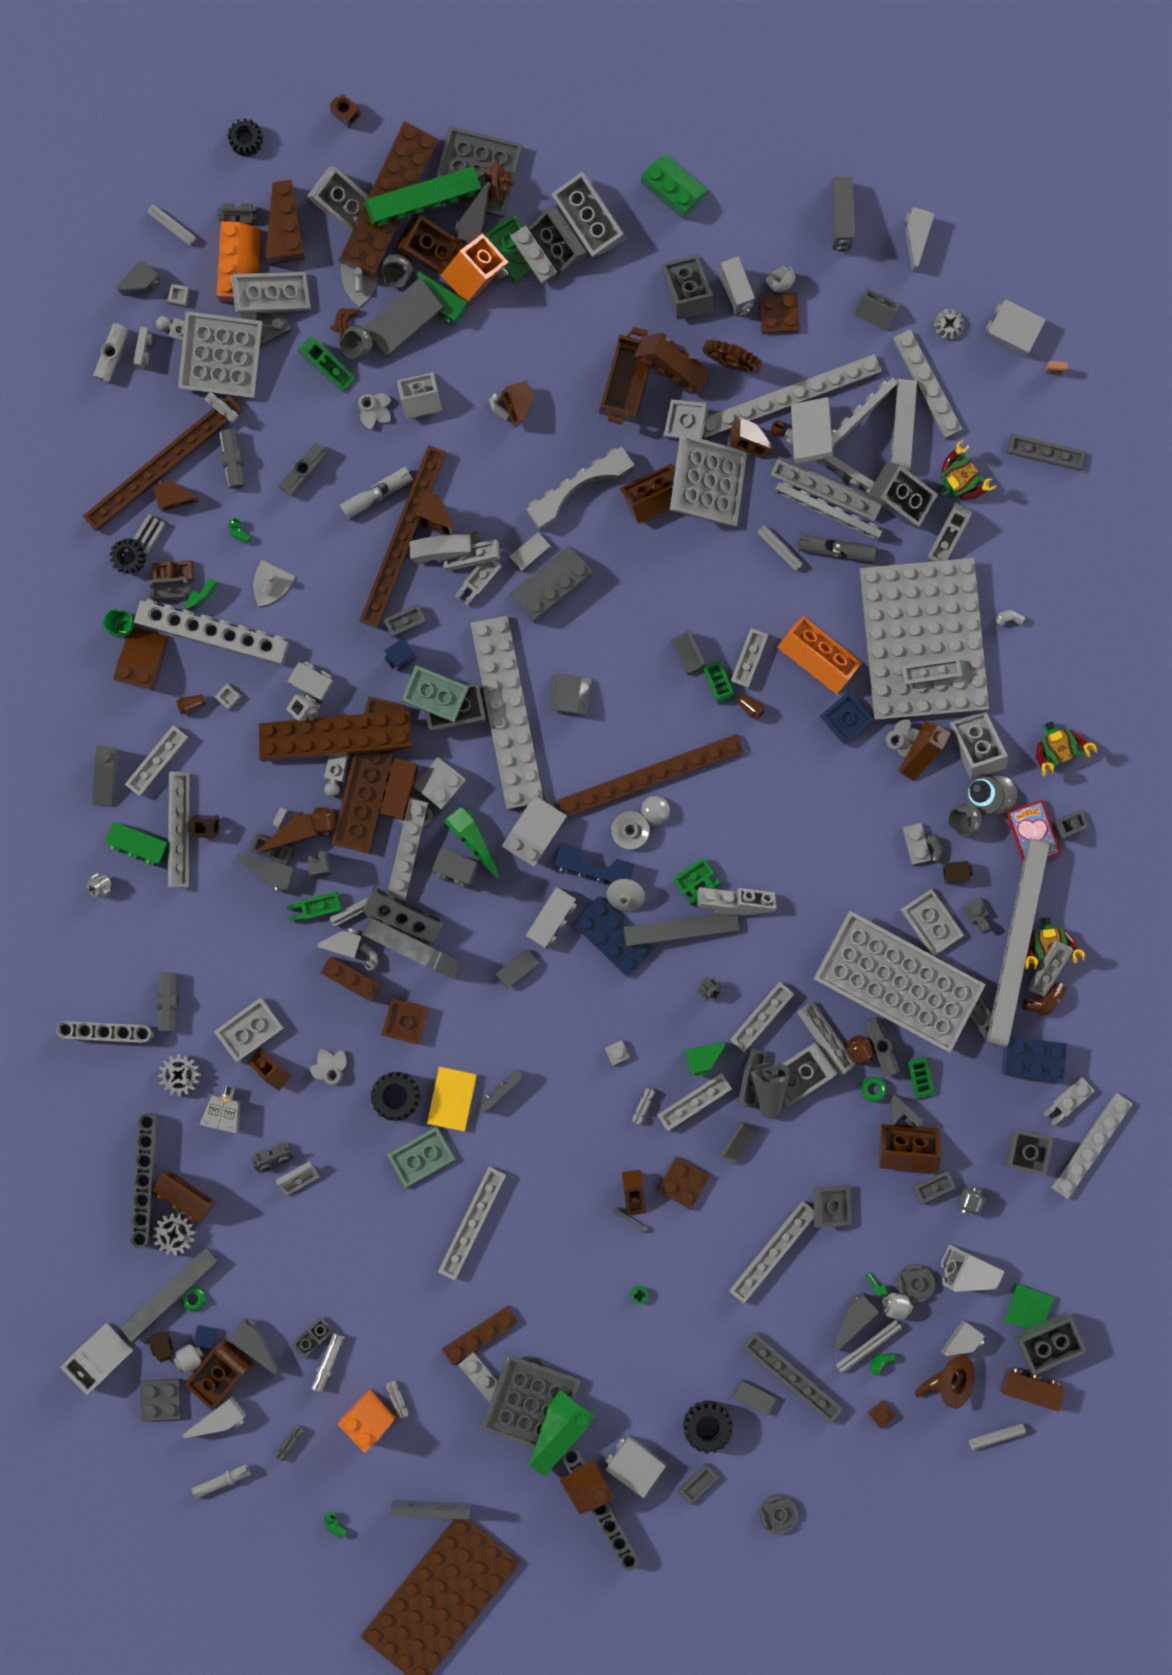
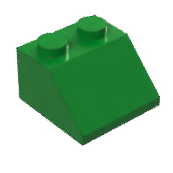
M724 1042L684 1050L689 1073L694 1074L695 1077L706 1075V1071L712 1068L724 1049Z

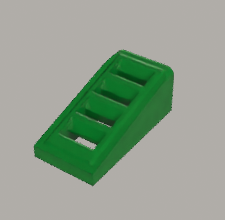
M719 660L703 667L717 704L719 705L734 699V691L721 661ZM720 669V671L715 674H709V672ZM718 677H723L722 679H719L717 681H712L713 679H716ZM724 683L726 684V686H723V687H721V688H718V689L715 688V687H717V686H719V685H722V684H724Z
M927 1057L906 1061L915 1099L934 1095ZM923 1064L924 1068L914 1070L913 1066ZM925 1071V1075L915 1077L916 1073ZM927 1079V1083L917 1085L916 1081ZM927 1086L929 1088V1090L926 1091H918V1088H923Z

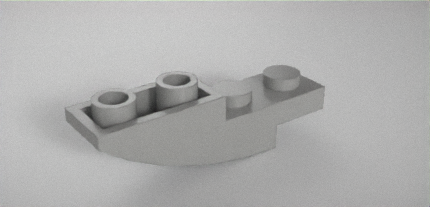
M699 887L697 891L698 908L714 909V914L752 915L776 910L774 892L738 888L736 892L702 887Z

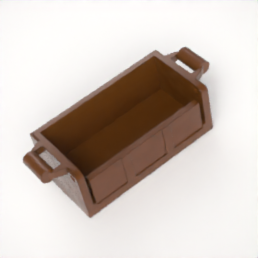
M633 327L627 336L619 335L602 403L599 407V414L608 416L609 422L623 425L624 421L632 423L637 421L651 367L643 366L640 364V360L634 357L641 340L632 338L631 334L641 337L647 336L648 330Z

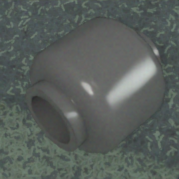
M974 1186L971 1189L964 1188L957 1201V1205L960 1207L959 1210L970 1216L979 1214L986 1201L985 1196L981 1194L982 1190Z

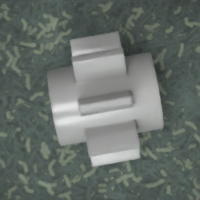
M96 873L87 881L89 883L87 889L92 896L96 897L99 895L100 898H103L111 891V881L106 875L99 876Z

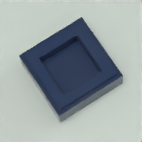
M198 1325L194 1345L213 1349L217 1328Z

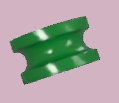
M640 1285L632 1288V1301L636 1304H644L648 1299L646 1288ZM637 1290L645 1293L641 1300H637L638 1298L634 1297V1294H637Z

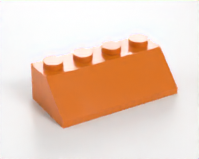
M221 221L217 298L220 302L234 303L231 282L232 274L259 273L262 229L241 222Z
M804 616L798 620L777 646L785 655L793 659L800 667H803L814 678L818 679L836 694L839 693L863 663Z

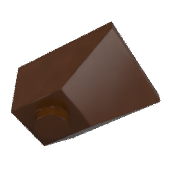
M594 1459L560 1479L579 1514L597 1509L614 1498L611 1488Z

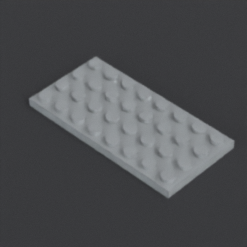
M851 911L846 915L813 980L948 1053L951 1052L986 985Z

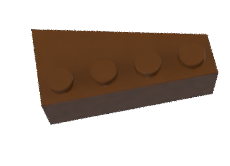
M291 179L273 182L266 248L268 266L306 260L293 182Z
M664 333L642 336L634 355L636 359L640 360V364L651 367L660 376L669 378L672 384L682 386L684 391L689 394L703 392L711 372L696 359H689V353L685 350L677 349V344L674 341L668 342L665 340L667 336Z

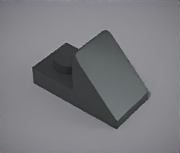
M1082 810L1053 821L1061 839L1089 828Z
M892 1094L890 1096L891 1125H894L904 1115L903 1120L909 1126L915 1125L919 1127L923 1121L896 1095Z

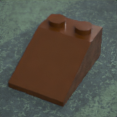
M415 215L410 218L395 250L441 275L458 252L466 245L422 215Z
M133 628L132 632L127 636L121 651L113 680L118 683L154 691L169 636Z
M224 1338L213 1348L184 1385L213 1411L246 1374L253 1363Z

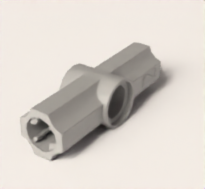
M113 323L106 343L101 347V356L93 374L94 378L103 382H110L115 366L121 359V351L129 333L128 328ZM115 350L113 356H107L108 351Z

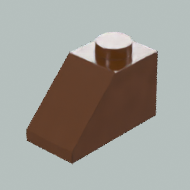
M527 381L509 385L501 392L514 428L524 421L534 399L533 390Z
M740 418L731 427V447L762 459L773 449L772 444L757 424Z
M162 480L153 486L158 508L161 511L198 502L195 494L172 481Z
M261 1048L248 1062L265 1082L278 1091L292 1077L284 1067Z
M641 1170L622 1172L627 1215L646 1213Z

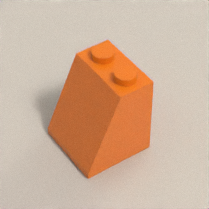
M481 234L458 252L441 276L468 303L487 286L507 265L508 261L484 234Z
M369 1389L341 1417L337 1425L365 1453L383 1435L396 1419V1416Z

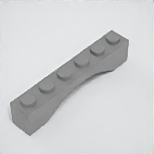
M623 447L611 449L607 453L608 456L603 459H596L587 470L585 468L579 470L575 474L576 477L571 480L569 478L560 483L561 487L555 491L551 489L544 494L545 497L538 501L536 499L528 505L527 513L538 530L541 531L556 521L557 514L564 501L579 487L601 479L619 480L634 470L635 465Z

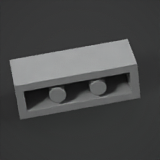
M556 887L526 936L544 948L547 945L551 947L557 938L554 936L557 929L561 931L567 922L564 918L568 913L572 914L577 904L574 903L576 899Z

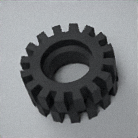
M243 118V121L238 119L237 124L233 122L231 124L232 128L229 127L227 137L230 146L235 150V153H240L241 156L245 157V154L251 156L250 153L252 152L255 155L257 153L256 150H260V145H263V135L260 127H258L256 122L253 123L251 119L249 121L246 118ZM243 131H248L253 136L252 140L247 144H243L238 140L240 133Z
M136 539L120 540L111 548L113 552H110V556L113 559H110V562H114L113 567L118 568L117 571L123 572V574L138 572L145 566L143 564L147 562L145 557L148 555L144 553L146 548L142 547V543L137 542ZM125 549H130L135 554V559L131 564L123 560L122 554Z

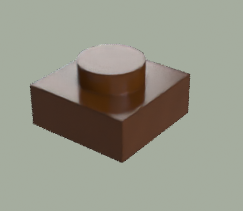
M883 1400L868 1411L880 1429L895 1418V1415Z

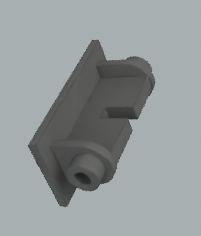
M231 203L222 204V207L218 208V211H222V214H219V221L237 222L236 216H240L241 223H254V221H257V214H254V211L258 207H253V204L250 203L241 204V207H234V204Z
M282 1142L271 1147L272 1155L269 1154L267 1149L254 1154L255 1157H252L253 1167L258 1172H267L273 1166L289 1162L290 1159L294 1158V1155L289 1151L290 1146L288 1142L285 1144Z

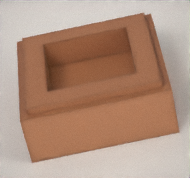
M1048 361L1045 365V372L1063 375L1067 370L1068 363Z

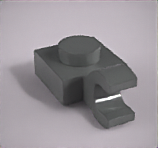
M980 897L962 906L970 923L976 921L981 933L990 929L987 921L984 919L988 912Z

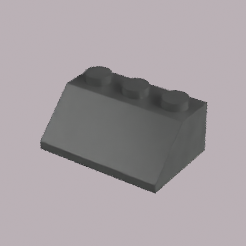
M559 205L547 208L528 228L556 269V277L561 276L581 263L590 254Z

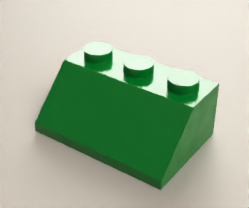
M666 154L654 161L641 175V184L682 219L690 213L708 192L705 187Z

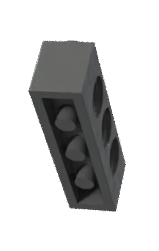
M376 886L373 887L364 904L363 912L372 919L378 918L385 925L399 928L402 933L413 935L425 944L430 943L433 945L443 926V918ZM388 906L390 910L385 912L380 907ZM405 914L408 918L401 920L398 918V915ZM417 922H421L425 926L423 928H418L415 926V924Z

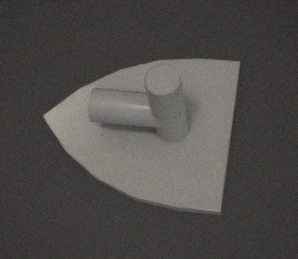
M341 264V277L344 289L350 299L358 307H361L375 291L378 283L379 267L374 277L370 278L364 275L359 267L354 270L345 264Z
M261 560L253 582L254 597L258 607L269 605L279 600L288 591L295 576Z

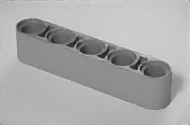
M897 379L890 463L899 464L910 472L917 381Z
M63 1021L56 1028L57 1035L63 1039L142 1043L149 1042L154 1036L152 1027L138 1024ZM66 1024L71 1028L69 1035L63 1033V1027ZM85 1025L90 1028L88 1036H84L82 1033V1028ZM104 1026H106L109 1029V1035L107 1037H104L101 1034V1030ZM124 1027L129 1031V1035L126 1038L120 1035V1031ZM143 1028L148 1031L146 1039H142L139 1034Z

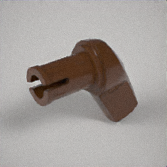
M1055 983L1048 995L1041 1000L1024 998L1022 1009L1038 1012L1040 1016L1049 1015L1061 1002L1067 987L1062 983Z

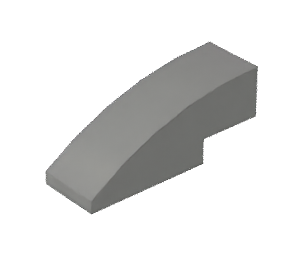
M469 534L442 535L410 541V559L417 564L432 560L442 562L471 553V536Z

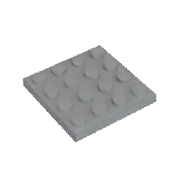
M186 311L178 388L255 398L263 321Z
M686 434L680 435L670 510L736 527L747 453Z

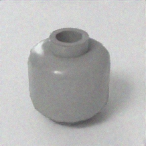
M890 1293L882 1302L883 1312H885L888 1318L904 1320L911 1314L913 1309L908 1296Z
M189 1344L175 1353L176 1358L173 1360L180 1372L184 1371V1373L188 1374L200 1366L202 1363L201 1358L204 1355L199 1346L195 1348L192 1344Z

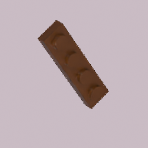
M506 1306L443 1347L442 1350L453 1366L516 1325L518 1321L510 1308Z

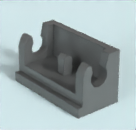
M187 577L148 580L149 587L151 588L150 598L153 601L188 600L191 595L190 580Z
M319 851V859L317 860L309 856V876L317 877L332 873L327 852Z

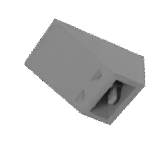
M106 1322L60 1368L88 1395L133 1349Z

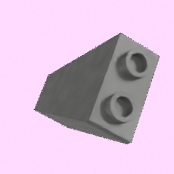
M833 177L832 249L845 252L851 249L855 239L852 177Z

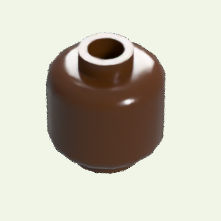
M329 807L315 808L314 812L310 814L315 831L319 833V836L330 835L331 831L336 828L335 813L333 810H329Z
M857 1035L848 1041L846 1049L854 1063L866 1065L872 1061L875 1050L868 1037Z

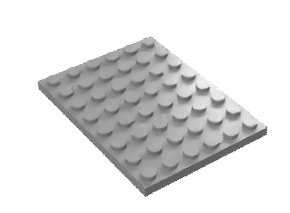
M974 558L860 568L874 720L989 710ZM959 657L961 677L904 685L902 665Z

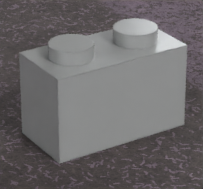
M306 661L304 664L298 662L287 682L323 702L334 683L330 679L331 675L324 671L318 673L314 670L315 667Z

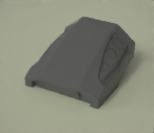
M554 673L548 711H565L586 716L592 679Z

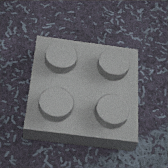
M671 399L664 437L679 440L680 435L686 434L702 439L709 405L702 402Z

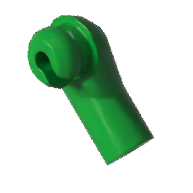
M232 518L229 522L231 536L248 544L251 536L242 532L241 522L238 518Z
M895 1354L876 1355L870 1364L871 1373L879 1375L885 1364L895 1363Z
M334 1512L327 1513L325 1515L327 1531L343 1539L347 1530L338 1525L337 1515Z

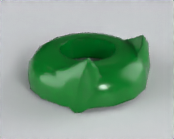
M868 1077L861 1084L862 1095L871 1102L878 1101L885 1095L886 1085L878 1077ZM871 1084H876L879 1087V1092L875 1095L868 1092V1087Z
M194 1286L181 1299L184 1308L187 1311L194 1312L204 1307L207 1301L205 1292L198 1286ZM191 1293L198 1296V1302L195 1305L188 1302V1296Z

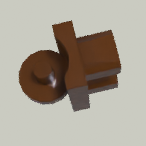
M493 162L492 167L484 168V178L492 180L489 198H494L497 202H503V194L508 192V186L514 185V179L509 178V172H505V168L499 166L498 162Z

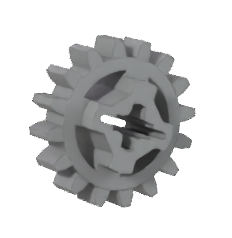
M177 1054L176 1059L173 1055L169 1056L170 1062L164 1060L165 1067H159L163 1071L162 1074L158 1075V1077L163 1078L159 1084H165L164 1091L170 1089V1095H174L177 1092L178 1096H182V1091L187 1095L189 1094V1088L192 1090L196 1089L193 1085L194 1083H200L196 1079L197 1076L201 1075V1073L196 1072L199 1065H193L195 1059L188 1061V1055H185L183 1059L181 1054ZM176 1062L185 1063L182 1067L174 1065ZM184 1070L183 1073H182V1075H181V1076L183 1077V1079H182V1078H179V1079L175 1080L176 1077H177V1075H178V1074L176 1073V1071H177V1072H180V1071ZM190 1070H191V1072H192V1078H191V1079L189 1078V1071H190ZM168 1071L170 1072V1079H169V1080H168V1078H167V1072H168ZM177 1083L185 1085L183 1088H176L174 1086Z
M171 1213L170 1218L167 1215L163 1216L164 1221H157L160 1226L153 1228L157 1231V1234L152 1236L158 1239L154 1244L161 1245L159 1251L166 1249V1255L173 1251L174 1256L178 1255V1250L182 1254L185 1253L184 1247L190 1249L192 1246L189 1242L195 1241L191 1237V1235L196 1233V1231L191 1230L194 1224H188V1218L182 1219L181 1213L177 1217L175 1213ZM174 1221L172 1227H164L168 1222ZM182 1225L185 1227L187 1233L183 1231ZM176 1230L178 1236L173 1239V1235L170 1232ZM162 1236H165L167 1243L164 1242ZM177 1241H184L181 1246L174 1247Z

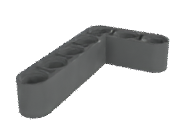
M369 918L362 932V935L452 979L455 978L462 964L461 961L372 918Z

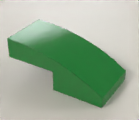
M209 578L200 594L193 590L184 608L192 611L202 605L214 593L219 584Z

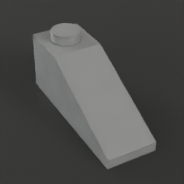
M915 207L912 208L911 213L907 212L904 223L907 224L905 233L913 272H916L935 214Z
M955 502L928 558L934 561L948 560L971 517L972 510Z
M231 1396L183 1434V1437L189 1438L225 1431L232 1426L236 1429L244 1422L242 1419L246 1414L233 1396Z

